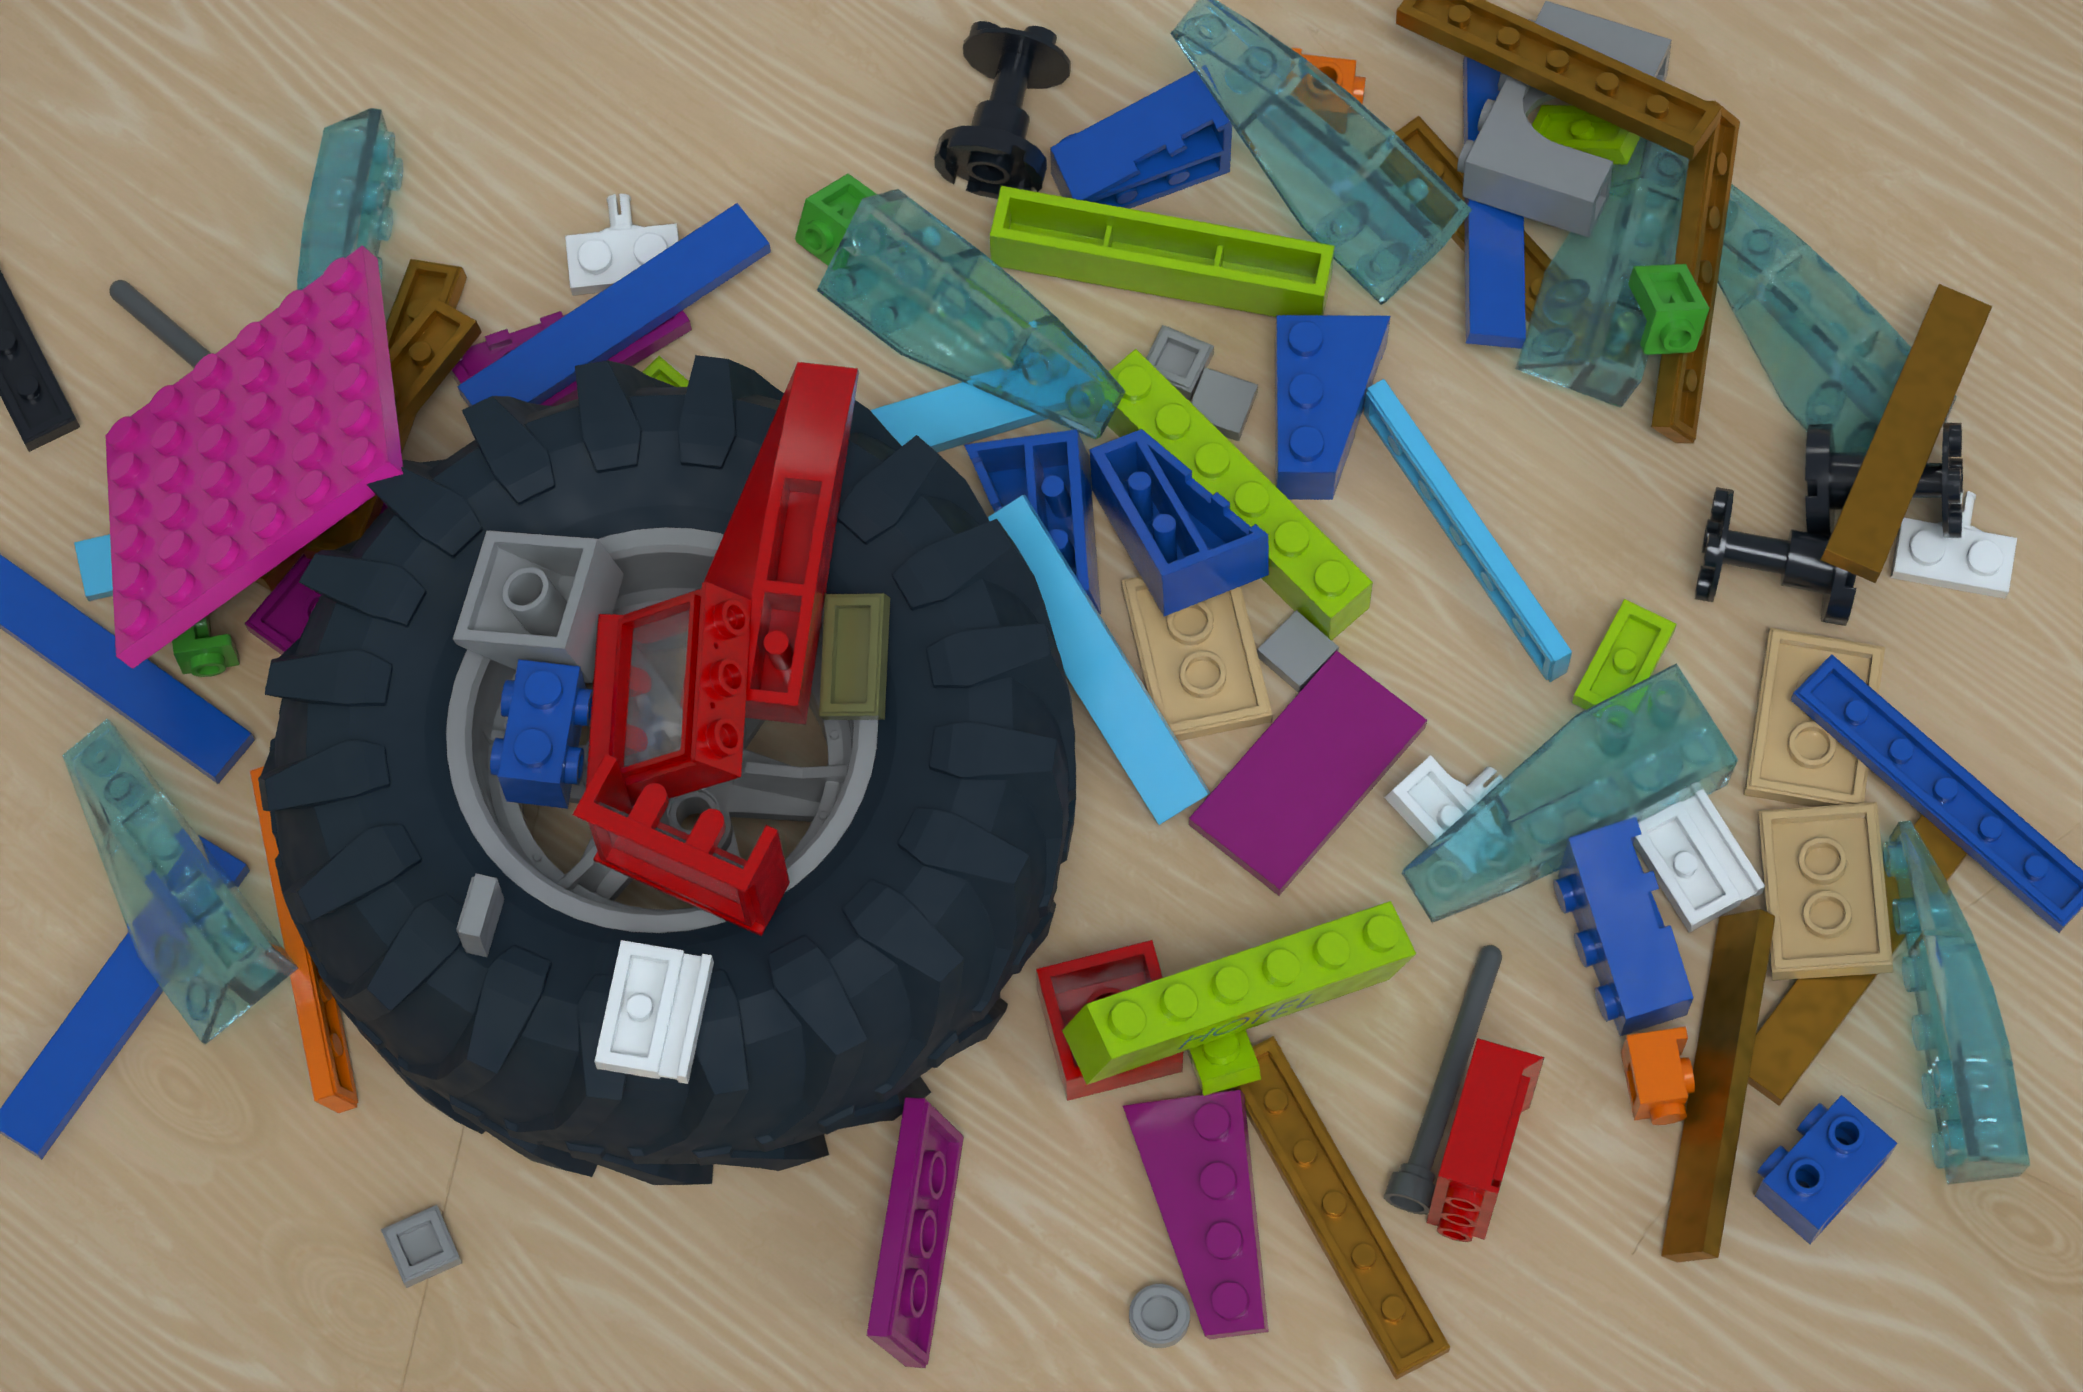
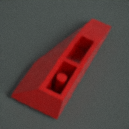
M797 362L704 582H709L752 600L745 718L806 725L858 383V368Z

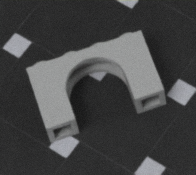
M1545 1L1536 21L1530 20L1664 82L1666 80L1671 39L1549 1ZM1501 73L1498 83V91L1500 92L1496 100L1487 99L1478 122V131L1480 132L1476 140L1468 139L1460 153L1457 171L1464 173L1462 197L1590 238L1610 195L1613 161L1555 143L1542 136L1533 128L1527 117L1535 108L1555 99V97Z

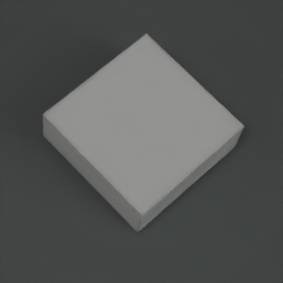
M1162 325L1146 359L1187 400L1191 401L1204 367H1208L1214 355V346Z
M1204 367L1191 403L1225 437L1239 441L1257 396L1258 384Z
M1296 610L1257 649V654L1263 663L1299 693L1335 651L1339 652V647Z
M475 873V877L471 878L456 928L466 953L488 957L504 903L502 890L498 879L495 877Z
M437 1205L381 1229L406 1288L462 1264Z

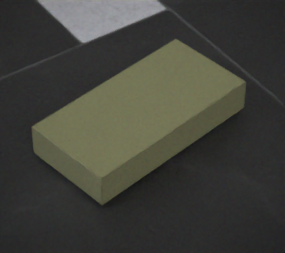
M825 594L819 716L825 720H885L890 597L886 594Z

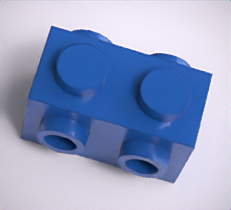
M518 659L515 680L506 679L501 697V716L508 717L504 738H495L490 759L491 775H497L506 802L568 809L572 784L579 785L583 773L584 749L579 747L582 726L589 727L591 724L593 689L586 688L580 666Z
M1842 1095L1829 1109L1819 1103L1796 1129L1803 1135L1798 1143L1789 1152L1780 1145L1757 1171L1764 1179L1755 1197L1809 1244L1820 1235L1885 1164L1898 1144Z

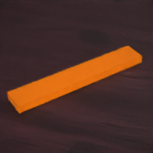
M263 766L251 770L250 774L314 1101L337 1113L357 1108L358 1098L340 1007L331 991L323 982L318 968L291 918L282 894L275 864V858L278 856L279 851L276 839L272 833L270 811L263 810L258 778L261 776Z

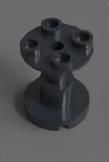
M987 21L973 23L969 36L963 43V55L974 69L988 78L994 79L990 99L980 102L976 106L971 126H958L948 129L939 137L934 162L935 168L944 179L954 184L957 175L968 181L966 191L998 199L1001 186L1031 191V188L1034 187L1037 192L1042 189L1047 170V158L1037 146L1026 140L1030 117L1022 109L1026 89L1054 87L1062 84L1070 76L1071 61L1064 51L1055 45L1057 36L1054 32L1040 26H1029L1022 31L1006 27L1001 28Z
M1944 423L1942 463L1926 464L1912 498H1942L1943 537L1962 538V504H1951L1960 503L1961 493H1963V458H1951L1962 457V423ZM1810 424L1807 429L1805 481H1807L1808 496H1805L1807 532L1831 536L1834 530L1835 510L1843 509L1866 455V452H1835L1832 424Z
M1716 487L1710 519L1707 520L1703 539L1702 553H1705L1703 566L1700 567L1695 599L1708 602L1714 601L1722 564L1781 574V586L1823 593L1821 622L1846 626L1856 593V588H1853L1856 575L1821 560L1831 536L1791 530L1788 540L1729 530L1734 490Z

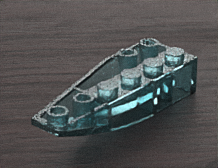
M1197 0L1171 31L1170 34L1300 226L1317 243L1334 245L1333 259L1380 305L1387 302L1446 245L1472 211L1416 153L1349 92L1297 52L1219 1Z
M367 109L327 126L323 130L302 228L297 290L304 289L323 275L326 268L333 261L341 257L346 258L362 245L378 259L380 281L382 280L383 263L382 258L378 257L381 240L388 241L391 236L393 210L391 207H388L391 191H399L403 178V160L396 157L395 134L388 131L382 109Z
M1640 137L1628 164H1613L1610 195L1590 238L1570 232L1544 272L1527 328L1526 339L1517 361L1516 370L1622 408L1641 383L1649 356L1644 354L1640 346L1647 320L1628 285L1633 266L1673 265L1676 262L1675 255L1687 178L1688 158Z
M1731 184L1718 284L1784 407L1807 431L1810 424H1832L1835 452H1867L1911 346L1840 273L1765 208ZM1956 395L1952 401V404L1947 413L1944 423H1946L1949 418V415L1957 398Z
M895 189L862 198L817 291L900 355L1072 430L1077 429L1079 433L1093 439L1100 438L1126 391L1092 352L1019 282L983 252L902 191Z
M1676 663L1573 717L1402 870V875L1432 923L1560 870L1569 837L1635 816L1639 823L1679 801L1683 802L1695 795V792L1704 789L1706 794L1709 795L1728 785L1738 758Z
M107 718L64 753L62 757L137 955L199 1040L206 1045L297 970L298 967L124 737Z
M1898 822L1889 836V841L1883 843V862L1887 876L1896 877L1899 899H1894L1892 903L1894 927L1898 935L1906 934L1909 956L1902 959V975L1906 991L1915 992L1918 1015L1912 1016V1035L1917 1051L1925 1050L1928 1073L1922 1074L1921 1085L1926 1108L1935 1109L1938 1132H1933L1931 1137L1935 1166L1937 1169L1945 1168L1947 1185L2019 1177L2030 1166L2010 1045L1993 985L1972 931L1943 873L1912 822Z

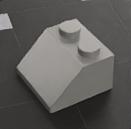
M486 531L453 640L458 646L517 670L518 659L580 666L585 683H592L595 668L598 614H613L624 573L598 539Z

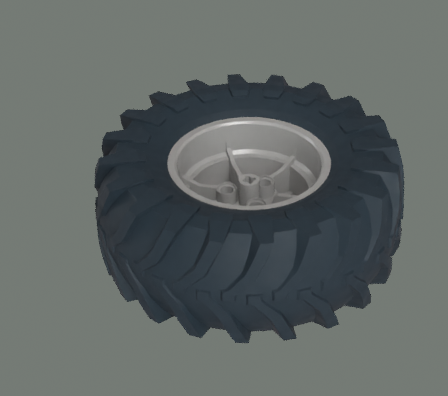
M695 355L688 387H675L652 378L632 366L608 360L575 366L578 399L557 406L528 403L510 396H490L463 409L462 412L475 440L444 460L427 462L402 460L403 467L401 469L403 474L368 483L369 488L385 503L387 508L373 521L360 539L334 550H321L316 553L302 575L299 583L321 594V597L311 612L301 637L280 657L271 659L265 695L282 698L276 735L270 741V752L261 776L258 778L262 807L264 811H270L272 833L276 839L279 851L278 856L275 858V864L282 894L291 918L317 966L323 982L331 991L341 1010L409 1087L427 1103L454 1121L480 1134H483L485 1131L533 1162L590 1177L593 1176L597 1165L652 1185L712 1184L713 1164L781 1171L828 1156L829 1152L824 1134L853 1126L881 1121H894L903 1114L905 1097L925 1098L931 1093L921 1075L932 1067L937 1068L946 1059L977 1042L987 1039L1006 1012L1008 1003L1000 998V991L1013 974L1021 972L1026 961L1048 936L1056 908V903L1053 899L1057 890L1060 864L1067 861L1074 827L1076 806L1075 728L1072 699L1045 603L1035 576L997 519L989 521L967 481L918 435L901 446L870 409L855 400L826 594L884 593L890 597L885 720H825L819 716L824 623L823 608L809 707L822 729L828 746V766L796 767L747 750L746 748L765 720L745 718L741 777L670 798L668 807L660 822L690 835L691 831L681 827L686 817L691 814L702 813L707 809H717L723 814L726 824L725 833L717 847L740 857L731 817L812 822L799 844L785 859L790 883L763 935L759 936L697 907L671 910L647 909L615 902L614 900L632 882L633 878L593 860L597 853L593 836L580 862L565 875L543 853L532 837L526 825L523 803L506 802L497 775H491L490 772L493 742L495 738H504L508 717L501 716L503 686L506 679L515 680L516 670L458 646L453 640L486 531L598 539L624 573L613 614L624 615L701 589L784 395L783 392L770 384L755 370L725 358ZM688 633L653 645H646L633 639L631 665L651 674L654 680V689L648 695L638 698L629 697L627 724L645 730L650 738V747L645 753L632 757L625 755L628 762L624 767L678 751L681 748L682 705L645 654L663 650L687 649ZM589 740L586 745H579V747L584 749V766L580 784H572L569 799L571 803L578 804L586 790ZM475 873L497 878L504 896V903L488 957L466 953L456 931L471 878L475 877ZM621 940L684 950L685 954L702 956V954L712 955L714 965L688 1084L679 1083L676 1079L664 1077L655 1079L597 1069L595 1065V1056Z

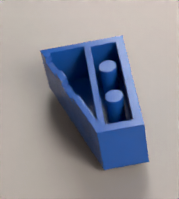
M1207 64L1083 131L1065 137L1058 144L1051 147V175L1060 195L1067 198L1131 209L1229 173L1233 120Z
M1277 315L1274 344L1276 487L1289 500H1333L1364 409L1367 388L1372 386L1380 360H1382L1387 346L1391 316Z
M1078 430L965 444L964 446L994 512H997L1020 496L1026 495L1098 613L1101 614L1090 462L1088 452Z
M1140 429L1089 449L1092 491L1163 616L1170 615L1269 575L1268 534L1256 524L1252 527L1231 511L1230 502L1218 492L1212 495L1192 478V470L1144 430Z
M1636 816L1569 837L1558 879L1553 881L1555 895L1564 914L1572 912L1579 932L1574 934L1579 958L1584 967L1593 965L1600 986L1595 988V996L1599 1010L1606 1022L1614 1020L1620 1037L1686 1016L1694 998L1671 925H1664L1651 892L1659 889L1654 871L1643 872L1633 846L1635 836L1642 834Z

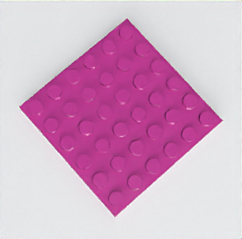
M363 245L346 258L341 257L333 261L326 268L323 275L304 289L291 292L285 297L278 308L259 322H252L245 326L236 339L216 354L211 353L203 357L190 373L175 384L161 388L148 404L130 417L125 416L119 419L105 435L116 657L132 669L376 494L369 488L368 483L403 474L401 469L403 461L378 259Z

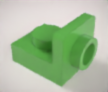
M846 174L805 199L795 240L830 268L836 269L844 264L849 243L885 221L890 203L850 174Z
M1687 265L1633 266L1628 285L1647 320L1640 341L1644 354L1691 353L1695 351L1710 308Z
M209 615L172 641L173 654L183 675L191 673L198 677H211L223 673L226 667L239 665L238 652L231 635L211 636Z

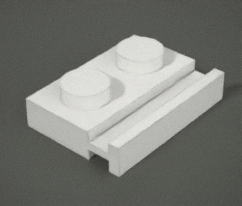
M1703 788L1685 801H1678L1638 823L1642 834L1635 836L1633 845L1648 869L1654 871L1657 883L1689 933L1740 906L1741 902L1752 896L1756 897L1763 893L1764 883Z
M621 940L594 1061L597 1069L655 1079L664 1077L676 1079L679 1083L688 1084L714 965L712 955L702 954V956L685 954L684 950Z

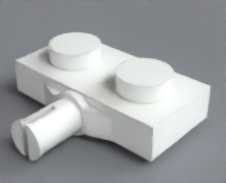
M616 194L608 196L606 200L608 203L610 228L600 232L565 236L572 296L602 292L679 241L677 223L648 227L632 225L631 197L627 194H619L621 214L619 215Z
M1967 491L1962 507V538H1944L1942 522L1932 523L1910 518L1903 519L1898 530L1891 578L2005 599L2010 588L2017 538L1983 532L1974 526H1970L1976 494ZM1961 493V501H1960V503H1951V504H1961V503H1962L1963 493Z
M1430 755L1384 798L1452 872L1466 884L1511 842L1491 821L1483 804L1499 788L1503 787L1504 780L1499 775L1484 788L1483 784L1497 772L1492 767H1486L1481 774L1466 786L1464 783L1452 778Z

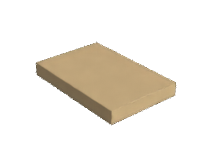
M1141 576L1121 580V588L1145 688L1178 741L1272 722L1273 714L1241 586L1170 615L1163 616Z
M1776 628L1769 629L1744 795L1809 807L1864 803L1869 768L1791 701L1793 693L1831 654L1879 694L1885 647Z
M1877 802L1758 811L1766 911L1775 915L1770 947L1772 981L1893 973Z

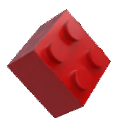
M1153 940L1036 969L1037 991L1067 1101L1183 1072L1184 1051L1087 1085L1062 1032L1064 1027L1086 1004L1163 978Z

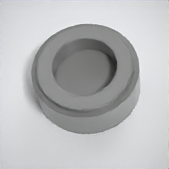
M1153 1284L1143 1288L1135 1295L1130 1305L1129 1323L1135 1337L1146 1346L1167 1348L1175 1345L1185 1336L1190 1323V1308L1186 1298L1179 1290L1166 1284Z

